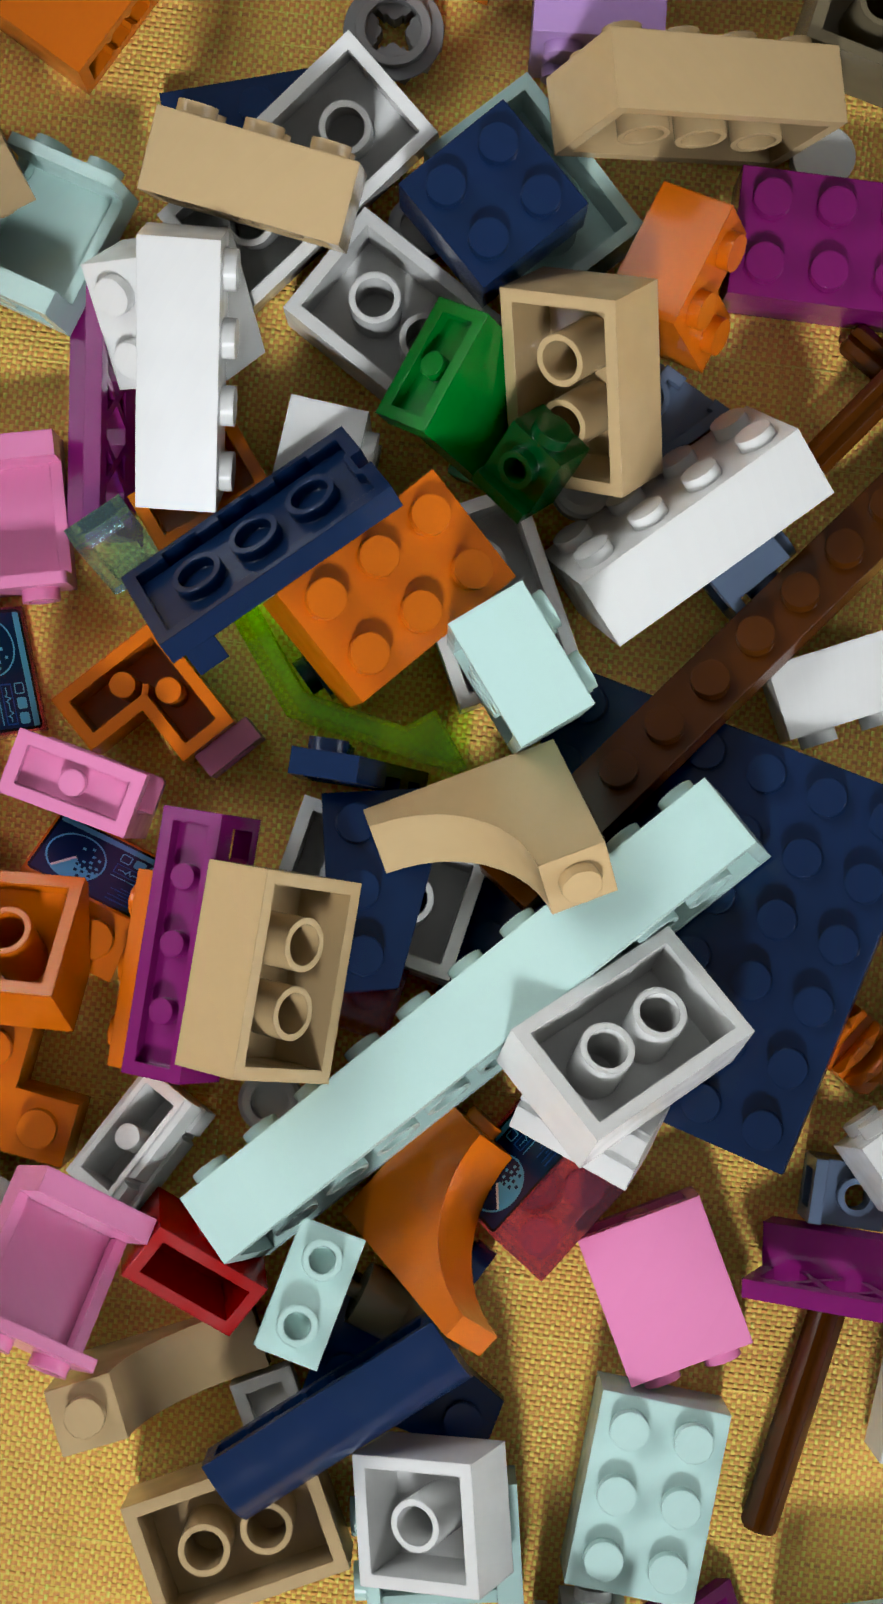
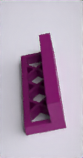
M87 283L86 307L70 336L68 534L77 538L135 536L136 511L127 496L135 492L136 389H119Z
M164 805L123 1055L122 1073L177 1085L219 1082V1076L175 1065L209 859L254 865L261 820ZM233 829H234V830H235L234 841H233V847H232L231 858L229 859L230 847H231V841H232V835H233Z
M771 1216L763 1221L762 1266L742 1278L741 1297L883 1323V1233L822 1223L821 1225L810 1224L803 1220Z

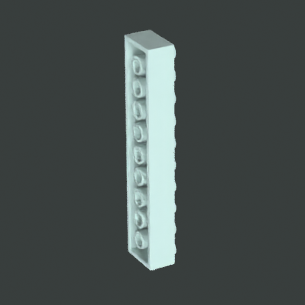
M705 777L695 785L690 780L680 783L659 801L658 807L662 812L642 828L637 823L630 824L607 842L606 847L617 884V891L553 915L547 904L536 913L531 907L519 912L500 929L499 932L503 939L485 954H482L477 949L456 962L447 972L451 981L431 996L428 991L416 995L396 1012L400 1022L380 1037L377 1032H374L354 1044L344 1055L349 1063L329 1078V1084H304L293 1096L298 1104L280 1118L276 1114H271L253 1125L243 1135L247 1145L229 1159L226 1154H222L202 1166L193 1175L197 1185L179 1199L224 1265L270 1255L297 1233L299 1225L304 1218L314 1220L454 1107L458 1106L503 1069L496 1060L511 1029L667 926L676 933L772 857L714 786Z

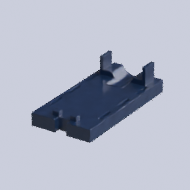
M341 426L121 577V580L158 644L173 664L186 655L200 675H203L229 657L226 650L215 637L217 633L402 507L403 504L389 482L371 461L368 462L362 450Z

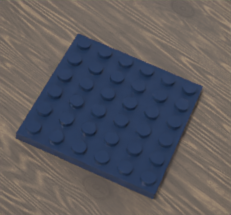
M593 673L598 687L594 688L590 695L595 704L581 717L543 738L540 744L554 739L572 774L653 695ZM724 723L605 840V843L607 844L613 836L630 824L637 823L642 828L662 812L658 807L659 801L680 783L690 780L695 785L705 777L726 799L772 856L675 933L755 1032L730 1064L671 1104L663 1122L782 1175L785 1173L883 936V784ZM484 876L456 962L477 949L482 954H485L503 939L499 932L502 926L522 911L486 876ZM543 901L534 910V912L536 913L539 909L546 905V903ZM438 985L436 992L440 990L443 986Z

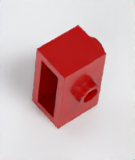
M158 1186L139 1210L157 1219L148 1244L127 1243L121 1258V1276L223 1334L230 1336L268 1290L264 1256L224 1265L181 1200Z

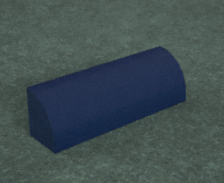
M424 1312L208 1448L202 1469L228 1507L237 1516L247 1520L473 1377V1373L453 1341L447 1338Z

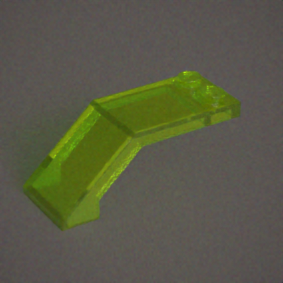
M258 606L234 622L286 717L295 724L450 777L467 771V765L436 710L407 726H402L352 708L346 709L341 704L308 694Z

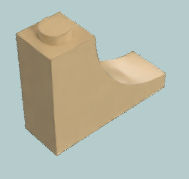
M554 739L363 809L386 874L411 866L435 862H467L486 865L507 872L528 884L544 900L552 915L618 890L605 840Z
M254 1306L230 1336L194 1317L84 1350V1354L98 1360L93 1374L69 1370L65 1380L54 1377L44 1391L62 1457L128 1439L137 1427L173 1404L225 1381L269 1367L271 1362L269 1353L253 1345L260 1327L256 1307Z

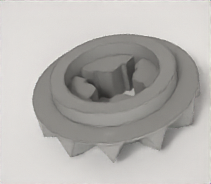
M354 0L346 13L343 34L349 29L393 81H398L405 85L411 78L421 73L428 74L432 63L438 54L442 52L444 24L440 10L434 0ZM379 19L384 24L387 22L393 28L400 26L402 23L406 25L409 22V26L405 30V41L409 51L404 47L400 48L394 42L386 47L381 46L378 49V45L383 40V31L379 25Z

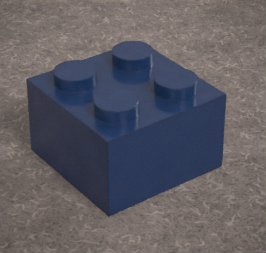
M504 99L398 183L399 201L402 211L482 308L500 294L499 287L520 278L581 229L584 225L589 204Z

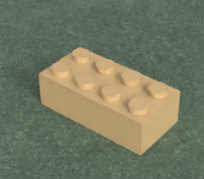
M621 20L604 26L597 37L582 49L573 52L569 56L568 61L546 78L554 156L731 166L751 165L775 168L848 123L839 45L812 43L811 37L806 35H793L773 40L757 38L756 33L750 30H738L724 35L700 33V29L692 25H681L666 30L642 28V24L638 21Z

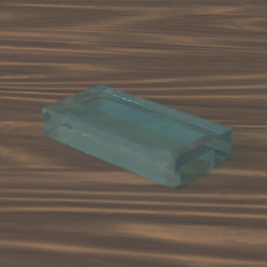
M119 494L64 530L74 548L115 595L126 590L121 577L159 552L146 528Z

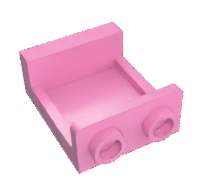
M53 429L0 434V598L22 596V602L26 605L60 602V592L78 590L73 536L68 534V485L64 443Z
M21 727L0 779V793L121 838L146 839L166 786L165 779L60 739L46 737Z
M17 1165L0 1205V1353L9 1355L12 1346L31 1354L27 1366L63 1380L66 1379L69 1370L93 1374L98 1360L83 1352L127 1243L147 1245L157 1219L49 1165Z
M692 1186L573 1229L631 1388L640 1384H644L646 1389L668 1385L681 1376V1369L704 1361L707 1367L725 1364L740 1356V1347L753 1343L700 1196Z

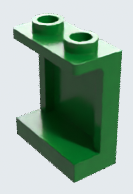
M439 296L375 413L388 424L420 437L450 463L448 473L452 477L478 489L480 488L471 480L477 469L486 464L508 430L502 327L488 313Z

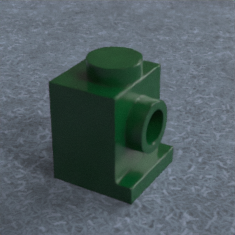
M542 404L513 420L486 464L476 470L471 480L516 524H519L555 501L590 448L572 432L570 425L563 418L554 414L546 405Z

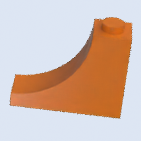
M0 0V30L90 95L159 0Z
M473 1105L467 1112L458 1106L454 1107L390 1158L346 1206L342 1213L447 1338L480 1357L498 1336L488 1324L476 1297L472 1274L474 1234L484 1202L493 1184L512 1157L495 1140L502 1132L500 1127L481 1109Z

